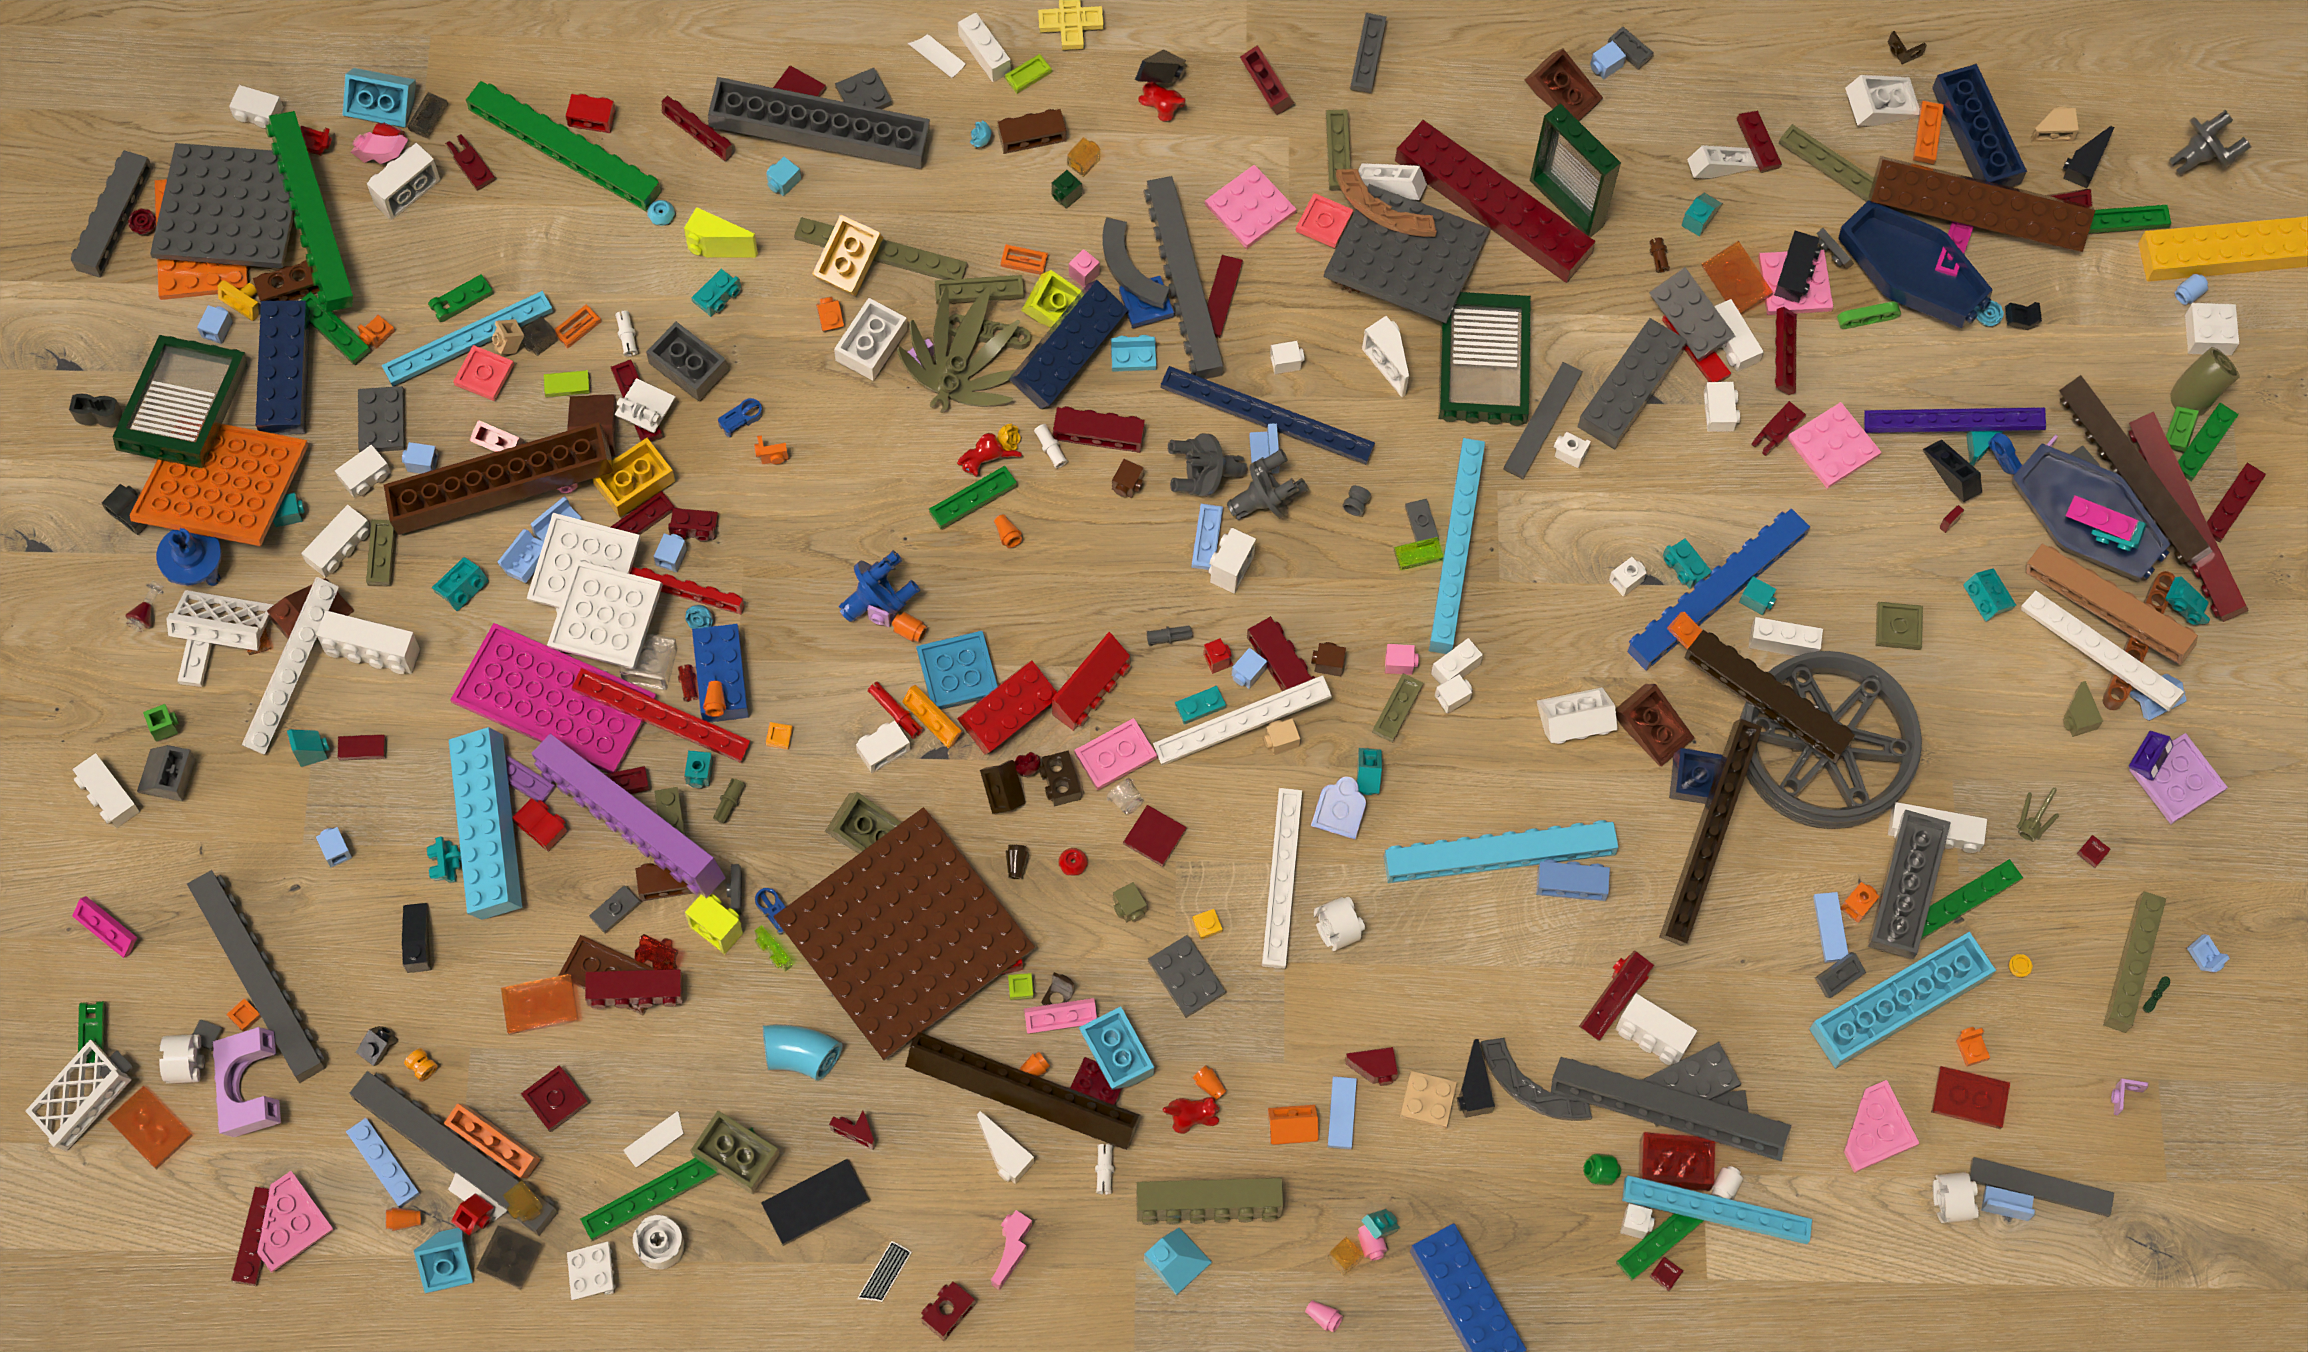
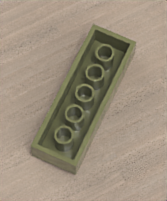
M1282 1178L1137 1182V1222H1142L1143 1225H1154L1157 1223L1156 1221H1166L1167 1224H1179L1181 1221L1190 1220V1223L1200 1224L1204 1223L1205 1220H1214L1215 1223L1229 1222V1219H1238L1239 1222H1251L1253 1219L1262 1218V1221L1273 1222L1277 1218H1281Z

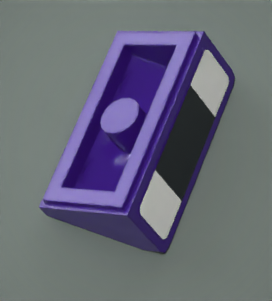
M2149 731L2129 764V768L2153 781L2173 748L2171 737Z

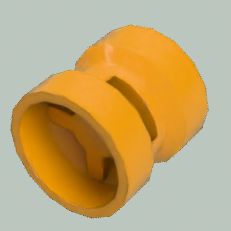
M422 1048L412 1052L404 1061V1065L409 1070L415 1072V1077L420 1082L428 1079L438 1068V1065L433 1060L427 1058V1053Z

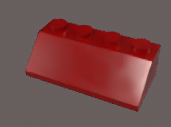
M1110 632L1106 634L1052 698V715L1073 731L1078 725L1081 727L1085 724L1089 717V712L1092 709L1096 710L1100 706L1105 693H1110L1117 684L1116 680L1120 676H1125L1131 667L1130 655Z

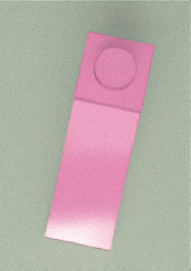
M367 132L363 135L359 134L353 141L354 148L351 153L364 163L374 159L379 164L397 158L408 139L403 135L379 136Z
M1015 1210L1013 1215L1008 1214L1001 1225L1004 1227L1002 1232L1003 1236L1006 1237V1244L1000 1265L991 1279V1285L999 1291L1027 1251L1026 1245L1022 1243V1240L1032 1227V1220Z

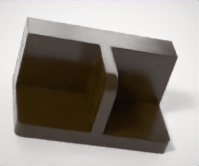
M1008 760L1000 765L985 767L980 770L992 814L1012 811L1025 804L1014 760Z

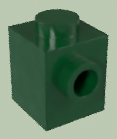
M1066 170L1051 182V195L1067 209L1082 196V183Z

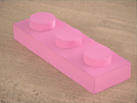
M1094 998L1024 1008L1027 1034L1082 1026L1097 1019Z

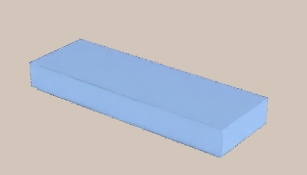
M1201 504L1191 568L1210 569L1211 565L1209 562L1214 552L1217 551L1223 511L1222 506Z
M1838 893L1814 894L1813 899L1824 962H1838L1848 955Z
M1334 1076L1332 1078L1327 1148L1350 1150L1352 1148L1356 1078Z

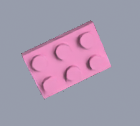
M1134 718L1074 750V754L1097 791L1157 758V754Z

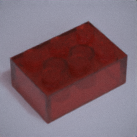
M1643 1132L1639 1142L1638 1178L1687 1190L1710 1192L1714 1186L1715 1141L1698 1136Z

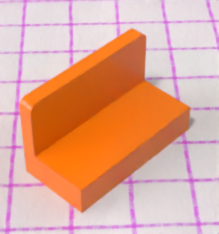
M1315 1105L1268 1108L1272 1145L1318 1141V1116Z

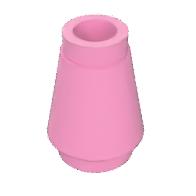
M1314 1300L1309 1303L1305 1311L1325 1331L1335 1332L1343 1319V1315L1339 1314V1310Z

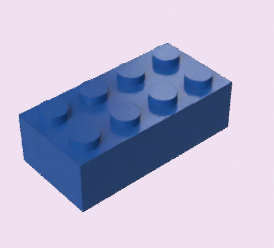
M738 623L692 629L702 720L710 723L749 718ZM710 681L722 682L726 710H724L722 716H708L703 709Z

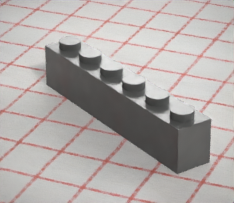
M123 150L121 157L117 158L115 169L112 175L107 178L106 188L103 194L101 193L98 197L97 207L89 216L86 230L82 231L80 242L77 248L72 251L71 262L76 271L101 278L151 173L152 165L148 157Z

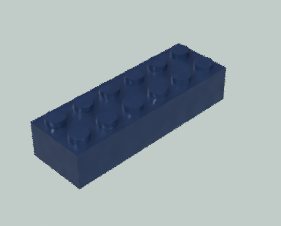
M1974 64L1937 75L1932 89L1939 104H1943V113L1973 178L2009 187L2021 184L2027 170L1978 65Z
M1098 280L1088 283L1015 370L1009 380L1039 409L1049 406L1128 309Z
M306 300L261 301L255 422L258 431L278 435L305 434L310 334V309Z

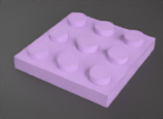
M2186 733L2172 741L2173 748L2153 781L2129 769L2171 825L2228 788Z

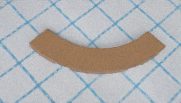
M1358 169L1336 170L1338 184L1346 198L1370 220L1404 234L1423 237L1436 236L1437 231L1433 215L1395 211L1392 209V206L1384 203L1377 197L1374 198L1368 192V188L1362 181Z

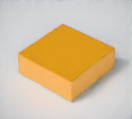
M770 722L766 746L789 750L793 726Z

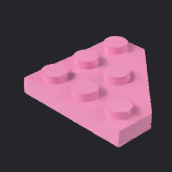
M1887 1080L1866 1088L1858 1107L1844 1149V1154L1854 1173L1920 1144Z
M292 1171L270 1185L257 1254L271 1273L333 1231L329 1222Z

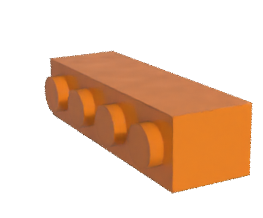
M457 1103L444 1122L448 1127L520 1178H528L542 1159L466 1104Z

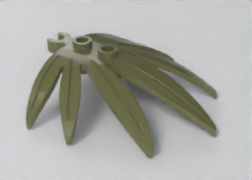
M991 286L985 288L966 313L953 338L948 356H946L949 332L948 287L943 289L934 324L933 346L936 365L933 364L925 341L914 320H911L909 323L913 348L921 365L902 347L897 349L900 360L909 374L924 387L938 393L931 400L930 407L933 408L936 402H940L942 404L940 412L942 413L948 408L947 398L965 405L977 407L998 406L1010 403L1013 400L1011 397L999 394L972 391L985 390L1009 381L1015 370L992 373L972 381L968 380L969 377L984 367L1002 349L1020 323V320H1016L996 334L966 365V360L973 349L983 323Z

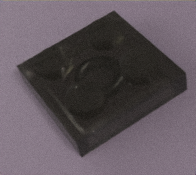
M498 1225L476 1269L481 1273L521 1290L543 1246L541 1243Z

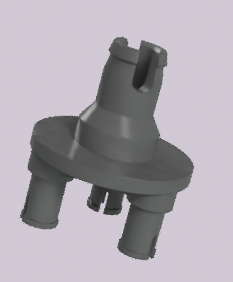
M2226 110L2211 121L2207 120L2203 124L2195 117L2190 119V123L2197 134L2191 137L2186 147L2169 159L2172 165H2175L2182 159L2187 160L2185 164L2176 170L2179 175H2183L2200 162H2209L2213 158H2216L2224 168H2227L2236 161L2238 156L2252 148L2245 137H2242V139L2229 148H2224L2216 136L2217 132L2233 121Z
M1202 433L1196 436L1195 439H1187L1186 441L1170 440L1168 443V452L1170 454H1186L1188 479L1172 478L1170 488L1173 492H1188L1191 495L1210 496L1219 486L1221 477H1241L1246 472L1247 463H1238L1239 460H1244V457L1222 454L1220 443L1212 434Z
M1282 449L1250 464L1249 469L1253 481L1250 482L1247 490L1227 502L1233 516L1236 515V519H1241L1257 509L1267 508L1278 518H1283L1288 515L1287 505L1293 502L1295 497L1309 490L1303 478L1296 482L1291 478L1289 481L1279 485L1273 477L1272 469L1288 461Z

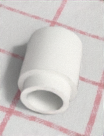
M1732 1166L1721 1168L1712 1186L1713 1192L1711 1195L1733 1200L1743 1181V1177L1740 1175L1741 1172Z

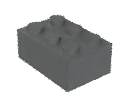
M676 321L646 351L650 365L698 402L728 371L724 357Z

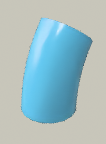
M763 1025V1039L768 1070L794 1071L820 1081L831 1071L841 1054L842 1043L819 1031L794 1025Z

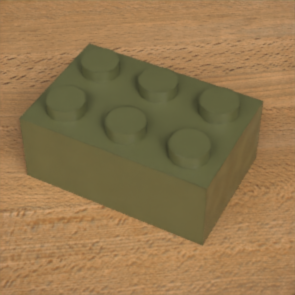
M720 1111L715 1113L690 1150L694 1158L752 1195L780 1155L778 1148Z

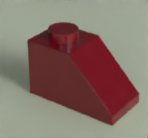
M1393 1047L1346 1053L1345 1064L1372 1084L1379 1083L1380 1086H1386L1396 1081L1398 1072Z

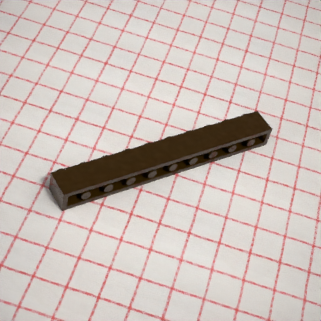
M2082 375L2060 389L2059 392L2063 396L2060 398L2062 404L2067 410L2070 407L2075 412L2072 417L2079 426L2084 424L2088 431L2085 434L2091 443L2095 441L2098 443L2100 448L2097 450L2104 460L2109 458L2113 463L2110 466L2112 471L2119 476L2122 475L2131 490L2139 498L2143 507L2151 514V518L2158 528L2160 527L2163 530V535L2170 543V546L2173 544L2177 549L2174 554L2182 564L2186 562L2191 567L2213 552Z
M1739 719L1733 723L1659 938L1680 946L1688 943L1762 726L1744 719Z
M920 1032L917 1033L910 1045L905 1067L916 1072L926 1074L1125 1150L1128 1149L1134 1136L1139 1114Z

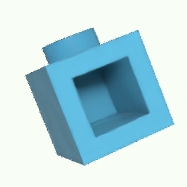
M783 157L777 164H772L766 173L768 187L775 193L779 192L782 196H785L801 180L800 168L786 157Z

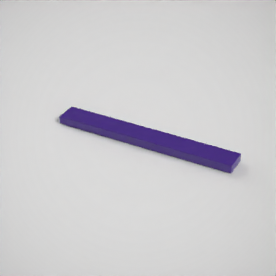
M2045 407L1864 410L1866 433L2046 430Z

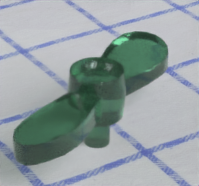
M2162 977L2156 990L2151 994V998L2143 1006L2145 1013H2150L2154 1010L2157 1001L2161 999L2163 992L2170 985L2169 977Z

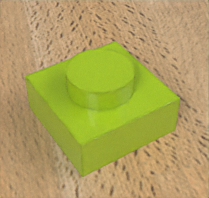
M1032 973L1008 975L1010 1000L1033 998Z

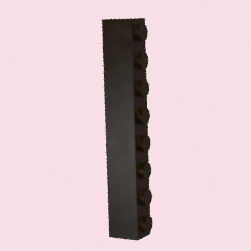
M1702 630L1688 648L1684 657L1686 660L1835 764L1852 743L1855 735L1849 727L1840 725L1833 720L1830 714L1825 711L1821 712L1814 707L1810 700L1795 694V691L1790 686L1781 684L1771 673L1762 671L1754 661L1739 655L1734 647L1726 646L1719 641L1715 634Z

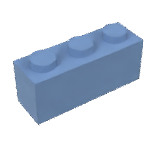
M1551 859L1544 860V862L1540 861L1537 869L1536 895L1606 901L1609 894L1610 868L1604 867L1602 864L1587 866L1573 861L1567 862V864L1558 863L1556 860Z

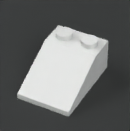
M1860 75L1846 87L1857 125L1877 126L1919 117L1920 108L1909 77Z
M1385 316L1365 329L1362 350L1399 395L1404 397L1406 395L1409 373L1400 330L1394 321H1390Z

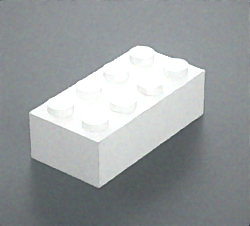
M326 610L317 632V638L328 656L334 658L339 656L345 657L354 663H369L370 666L382 669V667L389 668L398 674H404V672L412 674L420 652L413 632Z

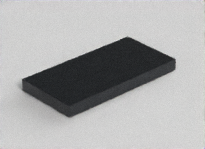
M845 1159L761 1202L782 1246L868 1203L869 1200L848 1159Z

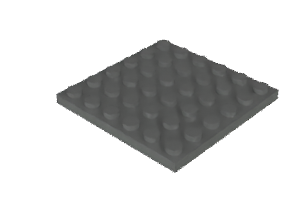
M175 143L150 252L151 257L283 268L295 211L290 210L288 202L290 195L289 192L285 193L284 175L278 172V156H274L272 150Z
M1369 184L1367 187L1368 192L1374 198L1377 197L1384 203L1392 206V209L1395 211L1433 215L1437 231L1436 236H1414L1388 229L1370 220L1356 209L1324 271L1323 277L1446 323L1488 237L1490 228Z

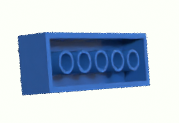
M1454 1223L1412 1245L1410 1253L1466 1352L1527 1351Z

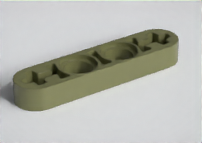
M954 314L949 317L948 333L955 336L957 329H954L953 325L956 322L961 324L965 317L964 315ZM983 319L982 327L984 331L978 334L976 341L987 343L994 337L993 333L996 330H1003L1009 324ZM1018 326L1012 334L1011 340H1008L1003 347L1018 350L1026 349L1030 344L1029 331ZM1020 335H1023L1024 339H1022L1021 342H1018L1017 338H1019Z

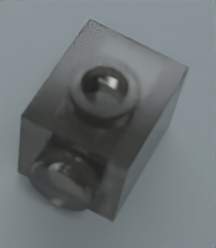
M542 316L522 330L524 334L523 346L529 352L532 350L537 356L558 341L556 331Z

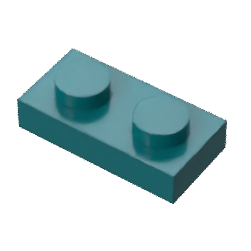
M1214 686L1176 701L1175 707L1185 725L1225 709L1226 704L1218 687Z
M1387 1209L1370 1213L1361 1220L1375 1240L1394 1234L1400 1229L1396 1217Z

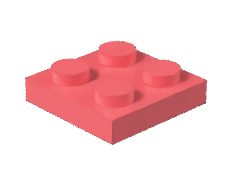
M1314 193L1296 226V232L1335 248L1353 215V209Z
M473 345L453 381L454 385L495 401L514 366V362Z

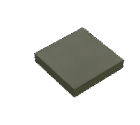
M1878 602L1876 606L1875 646L1921 650L1923 606Z

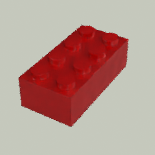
M1031 660L956 719L981 751L987 754L1049 706L1057 691L1033 660Z

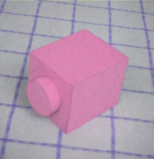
M1084 249L1069 263V276L1082 287L1091 283L1100 273V262Z
M1387 644L1385 673L1412 675L1414 667H1418V654L1414 653L1415 645Z

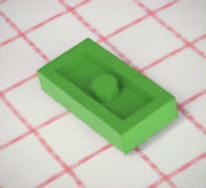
M2176 407L2166 435L2172 449L2183 452L2187 451L2199 417L2198 410Z

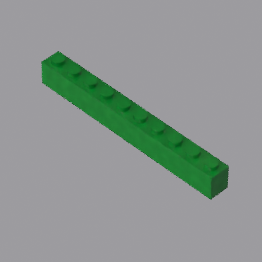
M480 81L466 98L468 109L472 113L647 212L649 206L661 193L659 181L654 176H647L635 165H628L619 156L605 152L600 145H593L582 135L570 132L563 124L558 125L547 115H540L528 104H521L512 95L500 92L493 84H486Z
M291 111L269 115V124L265 125L268 138L272 137V152L279 159L277 161L278 172L284 175L285 193L289 192V207L296 214L294 217L295 226L302 233L300 235L301 245L308 252L306 254V261L308 267H312L314 271L312 273L313 284L319 287L317 292L320 305L324 304L326 312L350 308L353 306V294L296 113Z

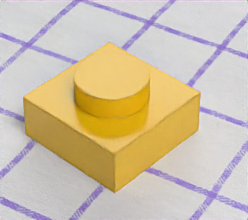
M1214 909L1192 916L1200 940L1223 931Z

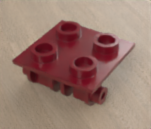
M1084 1057L1070 1087L1072 1090L1115 1106L1122 1088L1112 1090L1097 1061Z

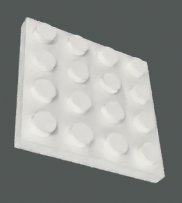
M553 513L527 599L560 608L575 560L630 574L641 536Z
M575 560L547 646L552 649L635 670L663 584L659 581Z

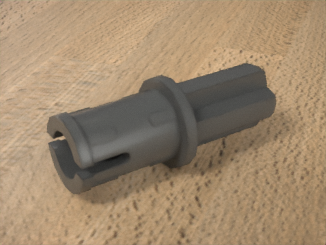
M1188 625L1175 628L1166 626L1165 629L1146 631L1148 645L1166 642L1171 644V641L1192 638V629Z

